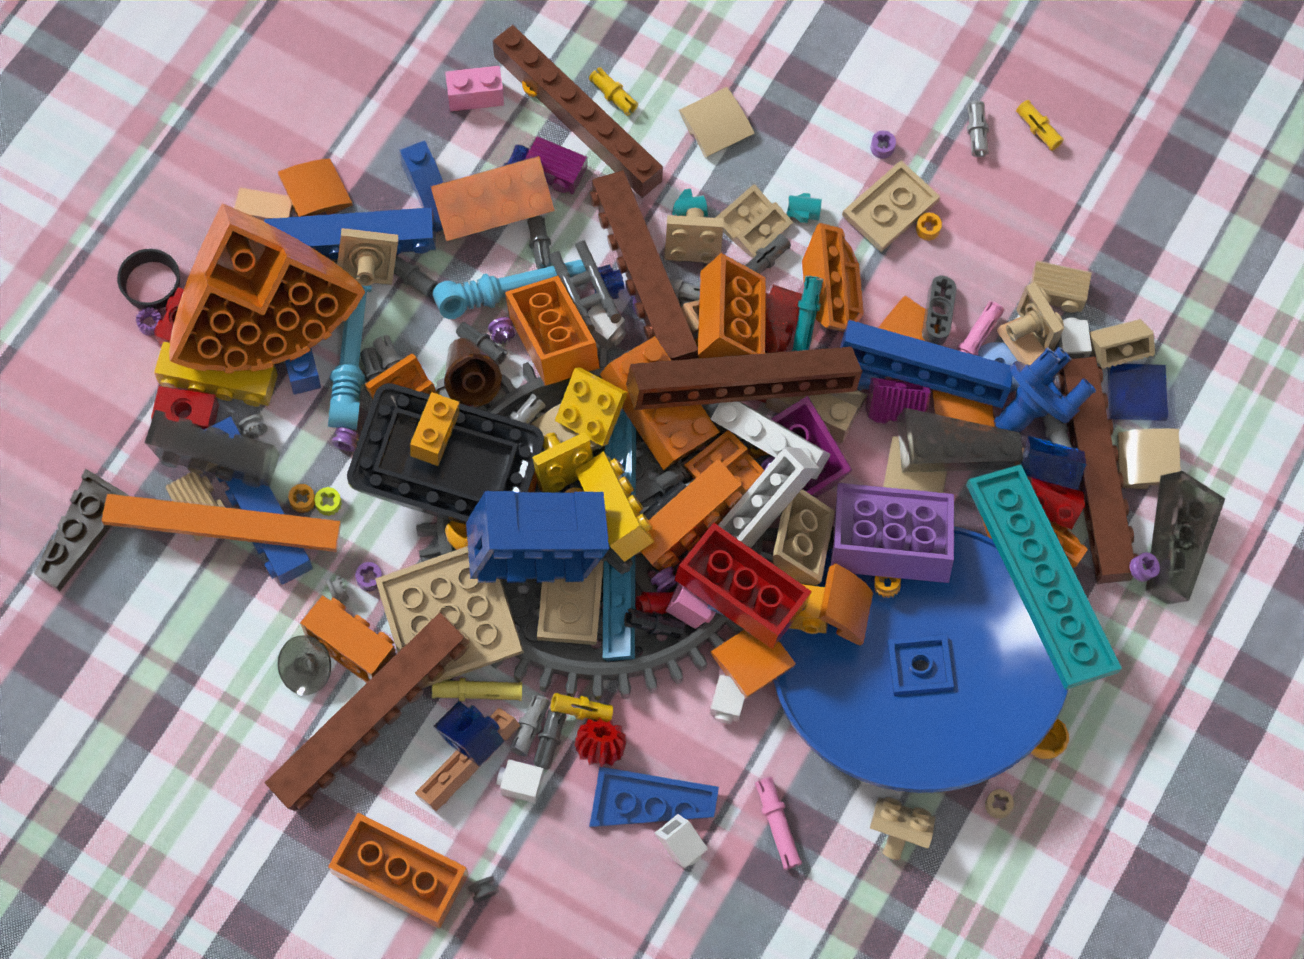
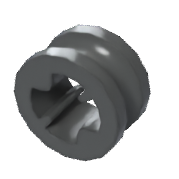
M493 876L483 878L468 887L470 892L475 894L473 897L474 902L486 900L499 892V888L493 885L495 882Z

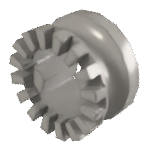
M251 415L239 422L238 426L243 431L242 435L245 440L255 439V436L258 438L259 435L262 436L264 435L263 433H266L268 428L266 424H262L264 421L262 415Z
M340 575L336 576L334 581L326 580L332 598L339 601L341 599L349 600L346 589H342L344 584Z

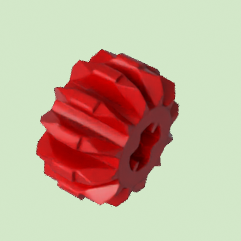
M599 718L595 722L588 719L587 723L580 725L577 731L575 751L578 752L580 760H588L589 766L594 763L599 764L601 768L605 763L613 766L615 761L621 760L624 755L627 741L626 734L623 733L622 726L613 725L612 720L605 722Z

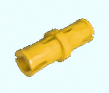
M598 67L597 71L594 70L591 73L589 81L604 93V98L607 101H612L626 116L631 115L629 110L633 113L637 109L638 102L623 90V85L620 82H615L601 67Z
M1030 100L1024 101L1017 107L1016 112L1031 127L1030 131L1032 134H1037L1051 151L1063 143L1064 138L1049 124L1050 119L1047 116H1042L1031 104Z
M554 693L551 700L550 708L552 712L573 715L578 720L583 721L587 718L598 721L601 718L602 721L608 722L613 716V705L589 701L588 697L585 696L575 698ZM571 705L577 706V707H581V708L591 709L592 711H589V710H586V709H580V708L572 707Z

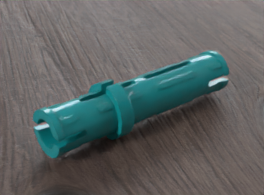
M805 276L802 298L798 301L800 309L792 351L810 350L817 311L821 307L819 299L824 279L820 277Z

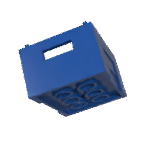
M485 491L466 522L470 579H478V583H496V579H507V583H525L526 579H536V582H554L555 579H565V582H583L584 578L589 576L609 550L604 492Z

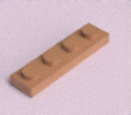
M498 708L415 792L416 796L436 812L521 725L513 716Z

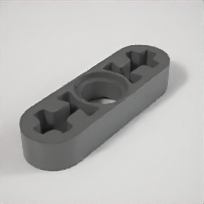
M940 275L935 277L928 289L922 328L923 339L926 342L943 345L950 334L957 287L955 282L947 276ZM941 288L944 289L943 291L945 293L943 297L939 296L941 293ZM933 307H941L942 309H944L946 314L941 315L936 313L933 310ZM935 324L939 325L937 333L933 329Z

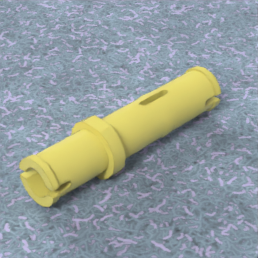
M460 678L459 681L445 680L432 685V698H459L460 702H465V699L522 701V682L466 681V678Z

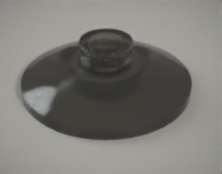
M308 635L296 636L288 640L281 648L278 656V672L282 682L292 692L300 695L314 694L320 691L330 678L331 658L324 644L320 643L318 639ZM308 660L311 662V669L307 665Z

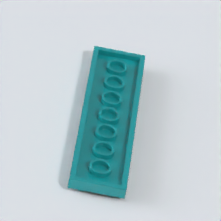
M1022 465L969 479L966 486L1064 689L1067 690L1118 674L1122 667Z

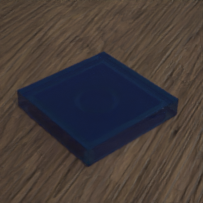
M1122 363L1121 365L1117 364L1116 367L1113 365L1110 368L1107 367L1110 419L1166 421L1168 419L1166 365Z

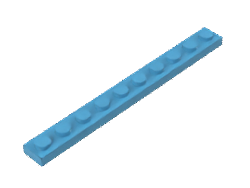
M621 409L608 445H605V453L611 460L616 458L625 470L622 476H625L634 489L631 495L636 497V428L624 410ZM635 555L630 558L633 563L630 571L623 574L617 572L607 561H604L603 659L607 662L635 659V628H629L624 625L625 613H628L629 608L635 609Z

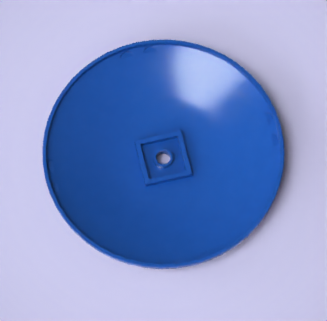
M955 526L954 561L949 583L901 578V587L898 594H895L894 597L890 596V598H887L885 596L884 598L875 591V576L855 574L873 592L863 645L859 646L837 635V628L828 624L826 633L818 632L817 634H809L802 630L789 628L779 640L796 665L775 679L774 686L786 717L797 734L816 754L841 772L868 784L895 791L914 793L951 791L976 785L998 776L1028 756L1042 742L1056 722L1069 690L1064 689L993 540L980 533ZM832 548L827 551L822 581L815 586L825 587L828 570L831 566ZM885 578V586L890 587L891 580ZM922 660L927 662L929 667L924 671H918L912 665L916 661Z

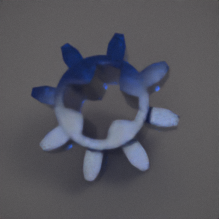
M610 264L598 267L610 296L613 300L618 299L619 291L625 289L620 270H613Z

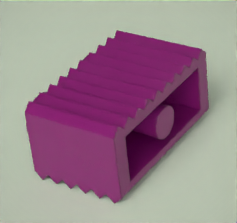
M537 136L526 159L539 156L547 184H550L554 190L560 193L569 192L574 194L588 167V157Z
M871 378L865 410L868 418L876 423L886 424L891 420L907 427H915L916 424L924 425L931 392L927 387L910 382Z

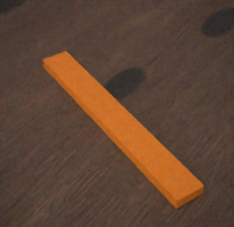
M107 494L102 516L103 525L337 552L341 522L336 520Z

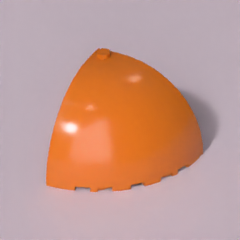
M222 203L197 254L178 306L170 340V362L205 372L206 370H216L234 373V371L251 370L253 372L274 367V364L288 359L290 361L311 351L310 348L321 340H326L332 336L331 333L343 321H346L356 309L365 294V290L349 273L315 249L262 220Z

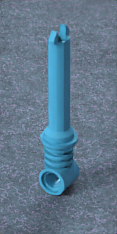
M581 259L565 263L570 277L586 271ZM554 266L503 278L483 274L480 279H477V283L472 280L470 285L468 282H463V286L461 283L456 284L453 281H443L433 290V297L440 314L444 318L456 319L464 314L467 307L474 309L475 305L476 308H479L482 303L483 306L494 308L496 303H500L501 299L506 297L505 292L555 277L557 274Z
M371 285L362 286L365 294L356 309L344 321L339 365L330 373L333 387L328 427L331 428L342 427L357 430L360 388L366 380L365 375L359 368L366 295L367 292H371Z

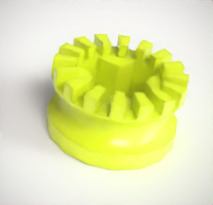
M325 487L316 493L314 500L320 514L330 516L339 512L342 502L337 490ZM334 496L333 506L330 507L328 504L322 506L323 497L331 498Z

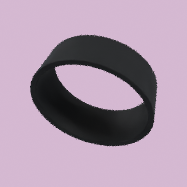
M142 249L132 253L122 262L117 274V283L121 293L133 306L139 309L152 307L158 310L164 308L169 297L174 296L177 288H180V273L176 261L168 253L158 249ZM149 262H158L168 266L176 276V283L168 295L154 302H139L128 296L126 289L127 279L135 268Z

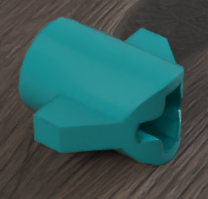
M691 188L685 189L676 200L672 209V215L686 216L687 210L699 208L704 212V217H707L708 209L705 196L693 197Z
M802 193L798 196L789 195L786 212L789 217L796 218L801 223H808V219L819 221L822 199L811 198L810 193Z

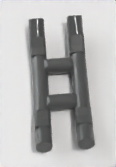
M583 240L576 243L575 246L586 270L585 272L570 277L559 251L551 253L549 257L557 276L561 279L592 334L595 331V327L586 309L602 303L612 323L620 322L621 315L601 277L586 241ZM591 281L597 293L581 299L576 287Z

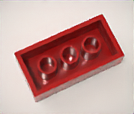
M714 522L681 562L675 577V581L771 649L775 647L805 608L812 593L811 590Z

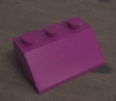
M809 396L804 397L771 418V420L831 454L818 478H811L802 488L805 492L818 498L834 488L852 471L851 466Z

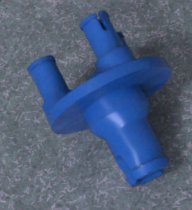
M1047 347L1031 365L1015 361L1010 366L1012 375L1020 385L1016 389L1015 399L994 420L995 426L1007 438L1014 439L1035 418L1046 417L1048 414L1063 423H1068L1080 411L1079 407L1096 392L1094 386L1085 378L1067 395H1062L1054 384V376L1072 360L1066 351L1062 352L1063 349L1061 347H1058L1055 352Z

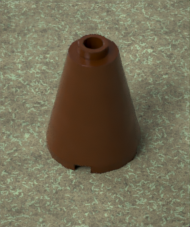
M459 338L454 340L448 348L444 379L445 389L450 399L458 401L463 405H474V407H481L491 402L500 391L502 373L498 364L470 339Z

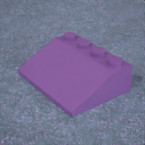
M846 483L837 484L831 566L836 563L853 574L949 583L954 561V494Z

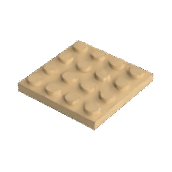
M468 546L375 578L397 653L439 612L445 615L470 641L466 646L467 651L456 661L452 659L444 667V674L435 682L430 681L425 687L524 653L501 579H496V583H478V579H470Z

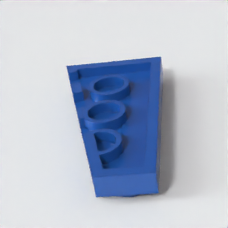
M599 767L589 827L670 821L677 814L687 820L714 818L719 787Z

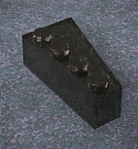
M904 408L897 416L902 472L1003 470L1017 466L1023 461L1020 432Z
M158 410L154 412L144 442L160 459V463L165 466L177 468V465L188 467L189 471L201 475L205 471L215 473V477L225 481H232V478L243 480L242 483L255 488H259L260 484L270 487L280 456L274 445L235 434L234 438L231 439L229 438L230 435L221 429L209 426L205 431L200 426L193 424L192 420L180 417L179 422L168 420L166 413Z
M1184 471L1160 476L1150 552L1158 560L1160 571L1156 577L1150 578L1146 582L1145 591L1166 604L1190 600L1226 499Z

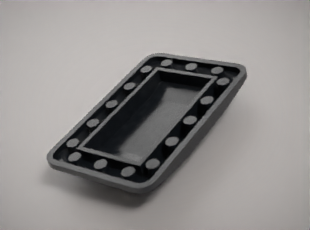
M390 383L383 384L376 390L347 471V481L352 489L403 507L465 525L485 491L528 492L535 471L532 457L541 453L544 441L543 433L538 427L459 403V416L440 463L436 466L410 456V443L430 395Z

